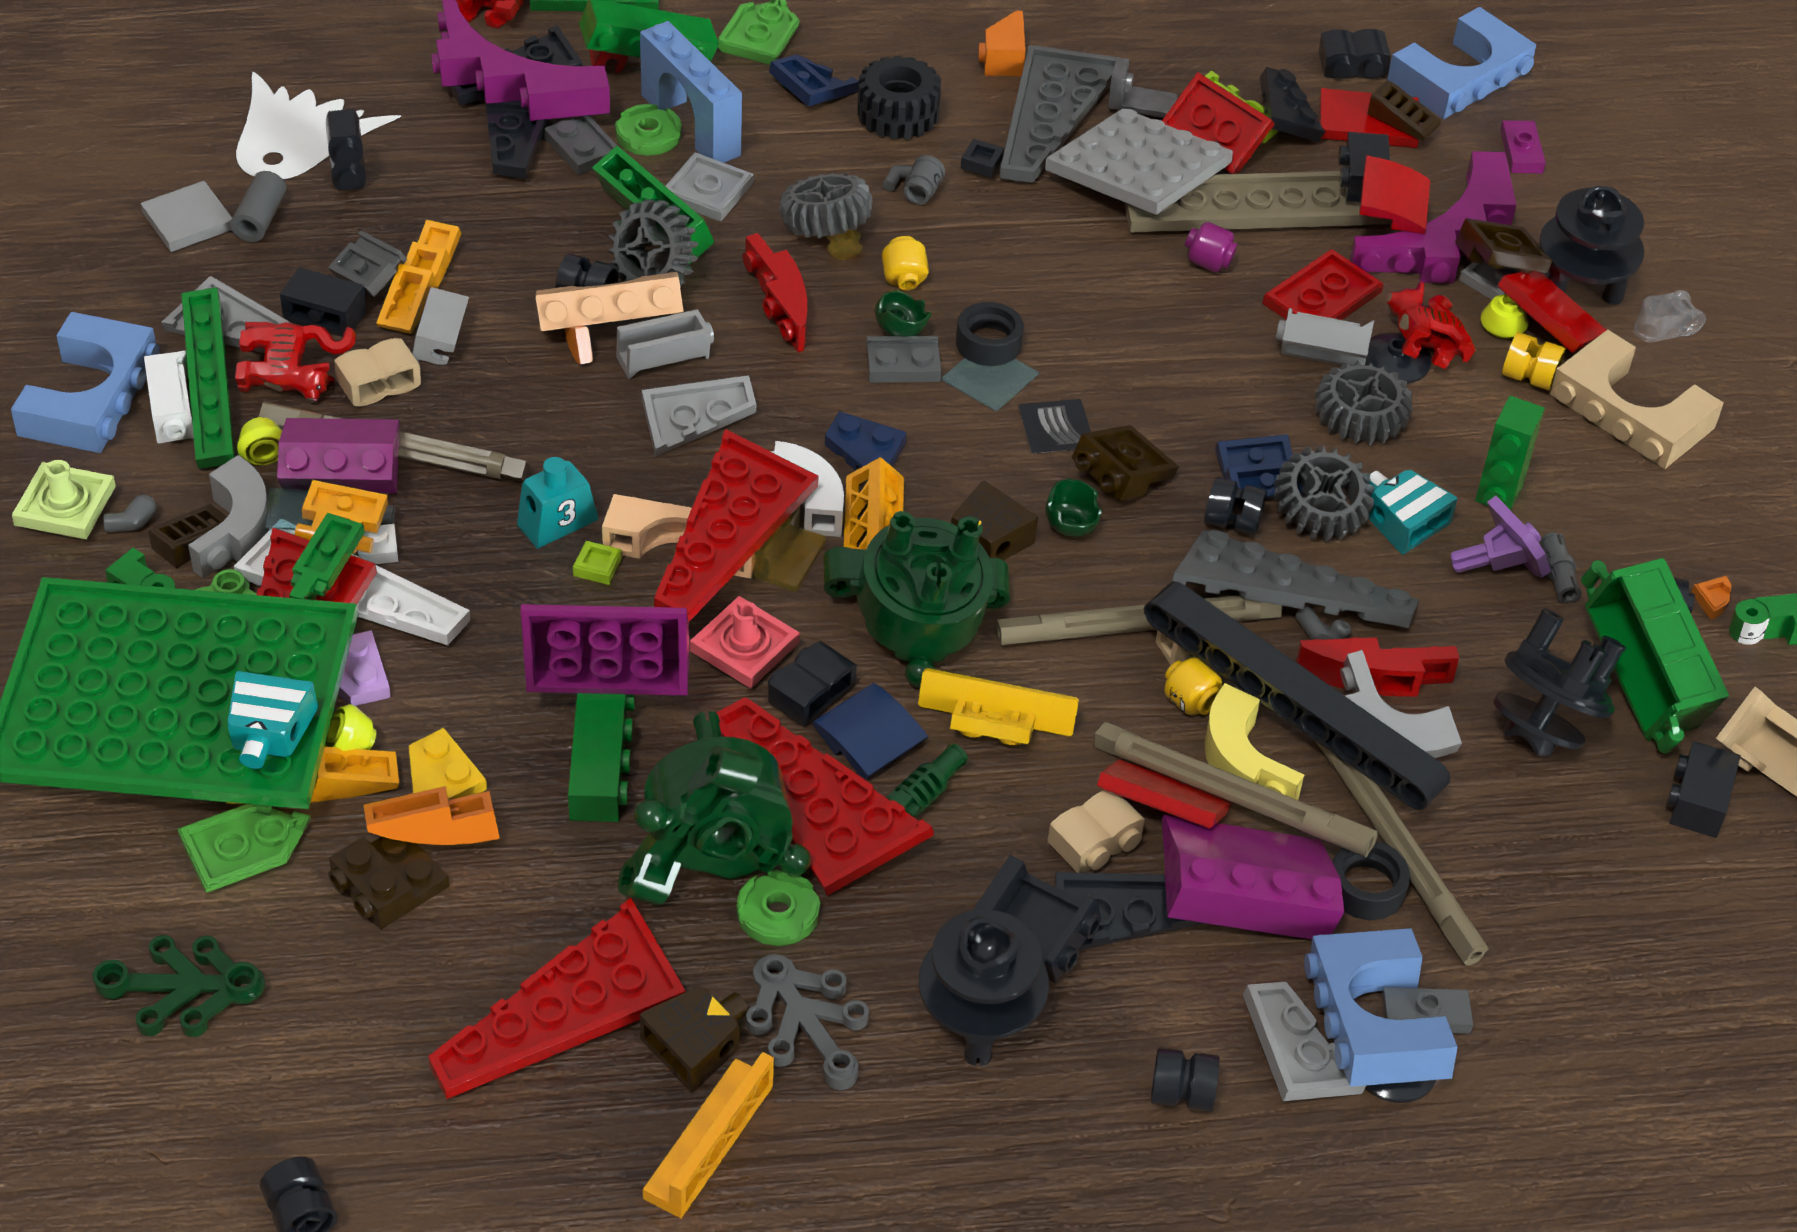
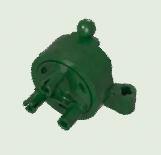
M898 511L891 518L890 525L883 528L873 537L866 550L834 547L827 550L823 555L824 591L836 598L857 596L858 605L865 618V626L869 634L883 646L895 651V657L903 661H909L905 669V676L907 682L913 687L920 688L924 669H935L933 662L945 660L947 655L961 650L972 641L982 623L986 608H1000L1010 601L1008 564L999 558H989L987 552L979 543L983 527L981 524L978 525L979 520L975 517H963L958 522V526L933 518H914L908 512Z
M708 711L709 721H706L704 712L698 713L693 719L698 740L670 752L657 763L647 778L644 788V801L637 805L634 819L639 828L650 833L621 868L618 878L619 893L656 905H662L670 895L680 867L693 871L707 872L728 879L741 877L758 869L769 873L776 865L780 866L782 871L790 876H800L806 872L811 864V854L803 845L799 843L791 844L793 839L792 815L781 768L775 757L764 747L749 740L723 737L720 729L719 715L716 712Z

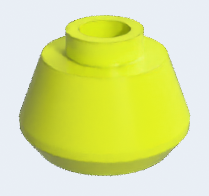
M1506 294L1494 297L1481 313L1480 320L1483 327L1489 334L1497 338H1514L1517 332L1524 333L1528 327L1527 313Z
M257 417L248 421L242 427L237 444L239 456L254 465H268L278 460L279 440L282 429L269 418Z
M348 704L339 707L332 715L325 747H336L342 751L355 749L370 750L376 739V729L373 728L372 720L355 705Z

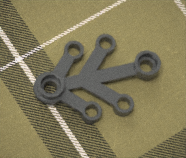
M777 954L767 955L759 959L753 969V978L756 985L760 988V992L755 1006H752L746 1014V1027L748 1031L755 1035H763L770 1031L772 1027L771 1010L776 997L779 995L786 1005L778 1035L768 1045V1055L774 1057V1065L784 1067L793 1061L794 1041L800 1025L825 1060L823 1065L825 1083L836 1090H845L852 1087L858 1078V1061L850 1052L838 1048L818 1019L841 1023L851 1030H860L868 1023V1006L859 1000L849 1001L843 1006L802 997L796 989L797 987L819 991L829 999H838L846 991L845 974L836 969L827 970L822 975L797 970L790 959ZM771 971H777V972H780V973H778V974H772V973H770V972H771ZM833 981L839 983L840 985L837 987H831L827 985V983ZM853 1012H858L862 1016L859 1018H853L849 1016V1014ZM756 1017H762L766 1019V1021L762 1023H756L753 1021V1019ZM782 1048L787 1050L788 1052L786 1054L780 1055L775 1053L774 1051L776 1049ZM837 1064H844V1065H846L847 1067H845V1068H838V1067H836L835 1065H837Z

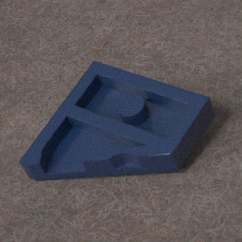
M796 54L771 61L769 73L807 106L817 105L858 92L857 79L850 77L847 81H842L832 77L833 69L815 64Z
M839 411L825 434V446L836 455L842 456L846 463L855 471L879 457H882L893 467L906 443L907 432Z

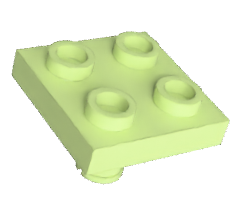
M54 460L49 463L42 462L12 514L14 526L87 540L116 487L114 476L70 468L69 464L63 460Z

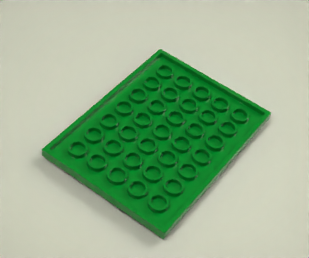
M42 577L0 701V782L309 809L358 617L357 604ZM242 671L313 682L318 709L293 753L287 757L267 754L263 767L259 769L244 766L239 761L242 750H237L232 746L228 730V716L236 672Z

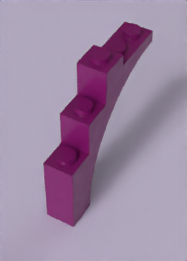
M442 0L443 12H437L438 29L441 32V39L436 40L437 53L431 54L433 74H440L442 87L476 84L477 91L483 90L486 104L520 100L521 108H528L530 121L610 113L609 83L604 66L578 67L555 65L527 59L505 51L487 41L469 25L461 14L456 0Z
M1472 151L1466 174V190L1447 212L1427 223L1425 234L1402 231L1378 236H1354L1349 261L1366 272L1418 273L1420 282L1454 283L1460 256H1464V252L1455 241L1465 218L1512 225L1517 204L1505 152Z

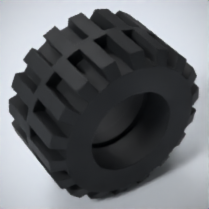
M894 56V58H881L880 61L874 60L869 63V67H864L862 74L859 75L857 103L859 121L861 124L866 125V129L870 132L875 131L876 135L881 137L888 136L890 139H911V136L919 137L924 135V131L929 132L933 129V125L938 122L941 78L936 74V70L933 67H927L926 62L916 61L912 57L902 58L901 56Z

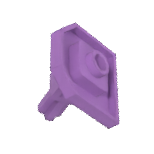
M1494 496L1487 502L1495 528L1484 535L1485 543L1451 553L1453 568L1458 573L1490 564L1493 571L1522 563L1534 575L1541 578L1551 572L1546 553L1538 543L1541 541V537L1537 530L1529 522L1523 524L1497 496Z

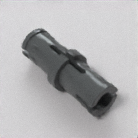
M1557 532L1548 533L1540 541L1551 569L1547 576L1554 583L1559 602L1562 603L1564 600L1566 604L1573 603L1582 595L1575 576V560L1568 554L1564 536L1561 533L1557 536Z

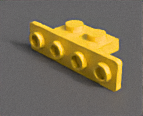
M930 668L924 669L922 673L918 699L920 707L952 713L950 729L958 730L961 734L968 737H981L983 735L998 738L1000 742L1008 745L1028 744L1033 729L1072 736L1079 704L1077 697Z

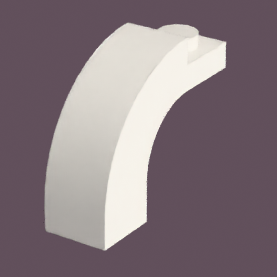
M775 441V449L771 451L772 453L819 476L818 487L802 503L805 508L804 534L841 537L844 491L837 472L825 459L813 451L795 444Z

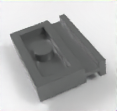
M584 115L577 120L572 117L544 128V139L578 175L592 171V167L617 146L589 115Z
M361 230L358 233L360 236L355 244L350 242L328 268L340 279L364 285L365 293L375 297L380 290L386 287L388 281L397 272L395 269L396 265L400 261L405 263L408 259L400 250Z
M867 336L866 349L869 383L941 381L938 336Z

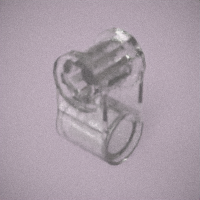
M1685 290L1649 296L1643 300L1634 325V333L1637 337L1647 342H1658L1679 336H1690L1704 326L1706 316L1703 311L1693 306L1691 296Z

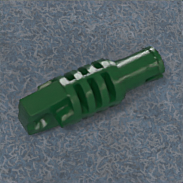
M949 744L931 763L919 765L908 778L904 779L887 796V799L890 801L895 800L905 807L907 813L917 818L939 795L946 791L947 781L962 766L968 763L966 752L957 744Z

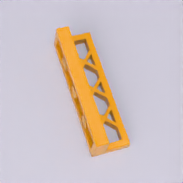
M882 457L846 476L843 547L866 550L873 537L883 528L890 525V520L898 511H903L904 477ZM869 479L859 493V484ZM866 503H868L867 509L865 510V512L863 513V515H862V516L860 517V519L858 520V515H859V513L861 512V510L863 509V507L866 505ZM867 531V535L857 548V542L863 533Z
M762 1052L753 1066L735 1058L643 1188L644 1200L682 1219L772 1089L774 1057Z

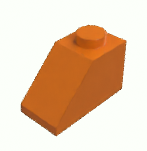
M1016 10L985 29V42L978 44V62H984V76L1022 77L1026 51L1023 11Z

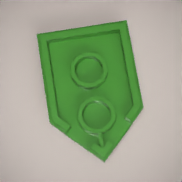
M770 0V2L757 5L753 2L741 4L717 39L719 43L718 48L721 52L770 65L771 61L779 58L800 25V20L795 13H791L788 9L786 0Z
M245 804L177 830L203 890L207 893L286 864L310 822L311 816L294 811L292 814L273 809L272 806Z

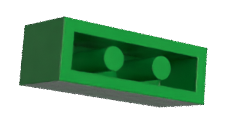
M1509 395L1494 427L1475 502L1488 506L1487 502L1494 496H1497L1512 510L1525 481L1545 407Z

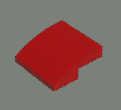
M1366 155L1359 215L1391 219V229L1425 234L1430 179L1402 164Z

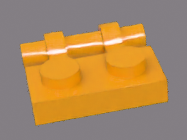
M313 480L302 507V518L313 520L311 526L298 523L294 535L311 540L327 513L362 523L365 531L378 533L388 505L387 495ZM362 536L352 554H355L357 551L371 553L374 538Z

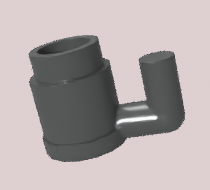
M923 155L916 158L913 165H894L891 167L882 185L885 190L894 191L900 178L906 179L903 190L905 197L914 204H925L933 197L936 189L945 176V168L933 156Z

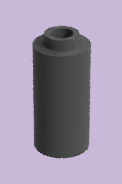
M260 171L255 174L231 220V229L239 238L249 242H257L263 238L287 190L286 183L279 175L271 171Z

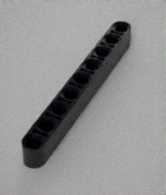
M1175 581L1169 583L1144 606V615L1150 625L1246 693L1260 699L1263 705L1415 810H1424L1450 783L1449 771L1440 761L1185 585Z

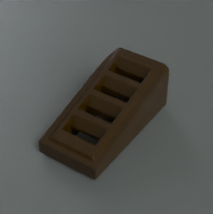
M1386 80L1371 95L1367 114L1421 141L1430 136L1441 124V120L1389 80Z
M208 504L163 522L148 531L151 548L175 568H178L191 559L188 545L218 526L227 516L213 505ZM211 518L216 524L212 525L207 520ZM201 525L204 529L199 530L197 527Z

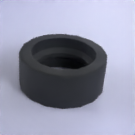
M994 302L975 303L965 308L958 317L955 344L959 353L971 362L986 366L1004 365L1014 360L1021 352L1024 322L1013 308L1004 304ZM990 328L1004 332L1007 336L1002 339L992 340L981 338L972 332L977 329Z
M1376 841L1367 857L1344 848L1338 851L1333 859V865L1341 878L1344 912L1355 918L1365 920L1385 919L1396 913L1404 902L1410 878V870L1403 856L1396 849L1379 841ZM1356 867L1373 868L1385 874L1393 886L1386 892H1365L1353 886L1346 879L1345 872Z

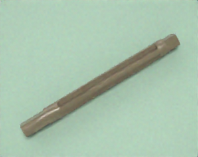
M269 402L262 403L259 417L273 420L282 430L286 418L342 419ZM399 431L398 457L501 480L505 478L524 482L527 478L530 468L527 461L511 458L506 454Z
M1240 595L1204 598L1237 622L1281 617L1282 605L1244 599ZM1146 604L996 620V635L1000 645L1156 629L1150 625L1144 615V606Z
M1105 721L1095 733V748L1127 761L1135 762L1300 829L1304 833L1363 857H1367L1376 843L1377 831L1201 762Z
M1316 742L1383 842L1396 849L1406 860L1410 870V882L1465 965H1473L1479 962L1489 949L1455 897L1449 892L1378 785Z

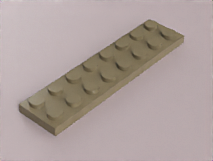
M1340 171L1213 175L1157 215L1123 202L1130 232L1187 231L1192 228L1199 230L1204 222H1211L1224 229L1391 224V219L1359 215L1360 202L1346 201L1345 187L1339 186Z

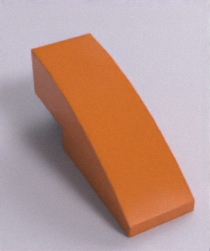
M446 786L364 805L368 832L386 838L434 845L473 844L500 839L490 791L449 800Z

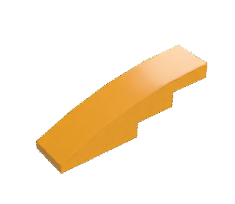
M426 220L418 242H412L407 255L408 260L397 267V272L394 275L376 322L377 327L412 334L421 320L430 287L439 288L461 237V231L458 226Z
M324 747L311 802L358 797L397 789L399 786L396 752L364 749L342 751L336 747ZM226 802V803H230V804H243V803Z

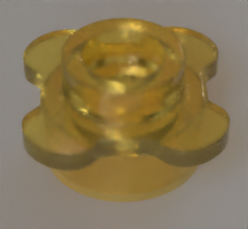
M847 230L845 234L838 233L832 237L827 235V239L830 240L828 251L834 258L839 260L854 258L862 251V245L858 241L861 238V233L858 230Z

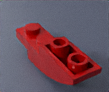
M759 233L746 236L745 252L742 255L743 263L747 271L753 272L759 280L761 289L765 293V299L762 301L765 315L768 319H773L777 324L785 341H789L797 352L804 351L807 336V294L802 275L787 249L773 253Z
M1377 637L1300 640L1296 663L1328 685L1345 689L1340 668H1344L1343 663L1347 654L1363 650L1378 694L1395 697H1418L1421 684L1453 683L1459 662L1456 646L1380 649Z

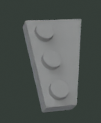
M212 276L208 277L196 289L203 290L218 287L221 300L224 342L226 345L240 348V333L242 330H245V322H270L276 325L284 322L290 323L288 320ZM182 303L162 321L165 331L185 335ZM255 348L253 350L265 353V349L263 348Z
M749 375L642 390L641 399L655 457L756 413V401Z
M1287 982L1249 984L1246 986L1243 997L1282 1101L1363 1093L1366 1085L1349 1086L1344 1069H1338L1336 1065L1335 1043L1329 1044L1315 1027L1317 1020Z

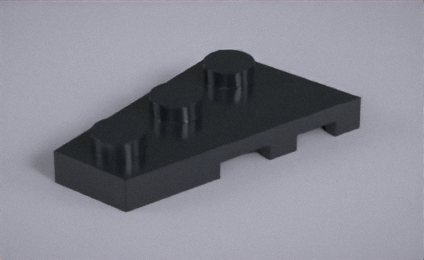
M1266 67L1260 76L1262 96L1266 99V103L1263 106L1264 113L1268 114V117L1275 123L1272 129L1319 142L1325 131L1318 120V115L1308 103L1306 94L1301 91L1297 84L1295 75L1286 69L1276 70Z
M520 101L486 104L493 174L526 179L549 119L530 121L528 108H521Z

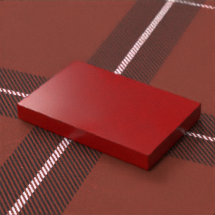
M1199 72L1196 73L1161 120L1165 125L1178 130L1189 131L1196 137L1217 142L1220 146L1232 150V163L1222 169L1229 174H1238L1275 125L1272 119Z
M1321 88L1319 122L1325 131L1321 139L1346 141L1348 132L1386 134L1389 137L1390 146L1418 147L1419 139L1367 114L1372 93Z
M1330 249L1265 293L1262 304L1285 320H1287L1289 308H1292V314L1301 312L1343 320L1382 293L1384 283L1333 249Z
M1542 272L1513 273L1503 276L1498 283V288L1571 353L1580 351L1606 331L1600 323Z
M1118 759L1101 771L1097 783L1099 788L1207 828H1212L1228 813L1231 801Z

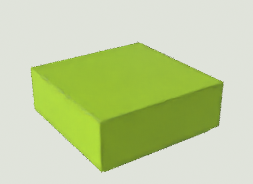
M586 541L573 565V576L610 585L622 560V549Z

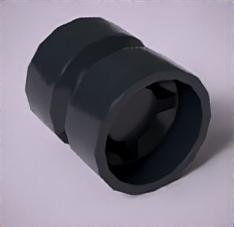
M568 253L560 264L555 288L567 286L587 287L618 283L619 270L615 265L597 260L591 265L589 258Z
M1216 477L1208 499L1204 523L1220 528H1225L1228 524H1231L1236 532L1255 536L1263 514L1267 489L1248 484L1241 489L1238 487L1237 481ZM1237 499L1245 501L1242 515L1233 514Z
M1158 1047L1151 1103L1175 1107L1180 1100H1185L1188 1108L1212 1112L1218 1082L1219 1055L1194 1053L1189 1060L1186 1059L1182 1050Z
M294 1157L283 1160L266 1171L260 1180V1189L268 1208L273 1212L272 1219L278 1232H329L337 1222V1212L329 1194L324 1190V1181L313 1159Z

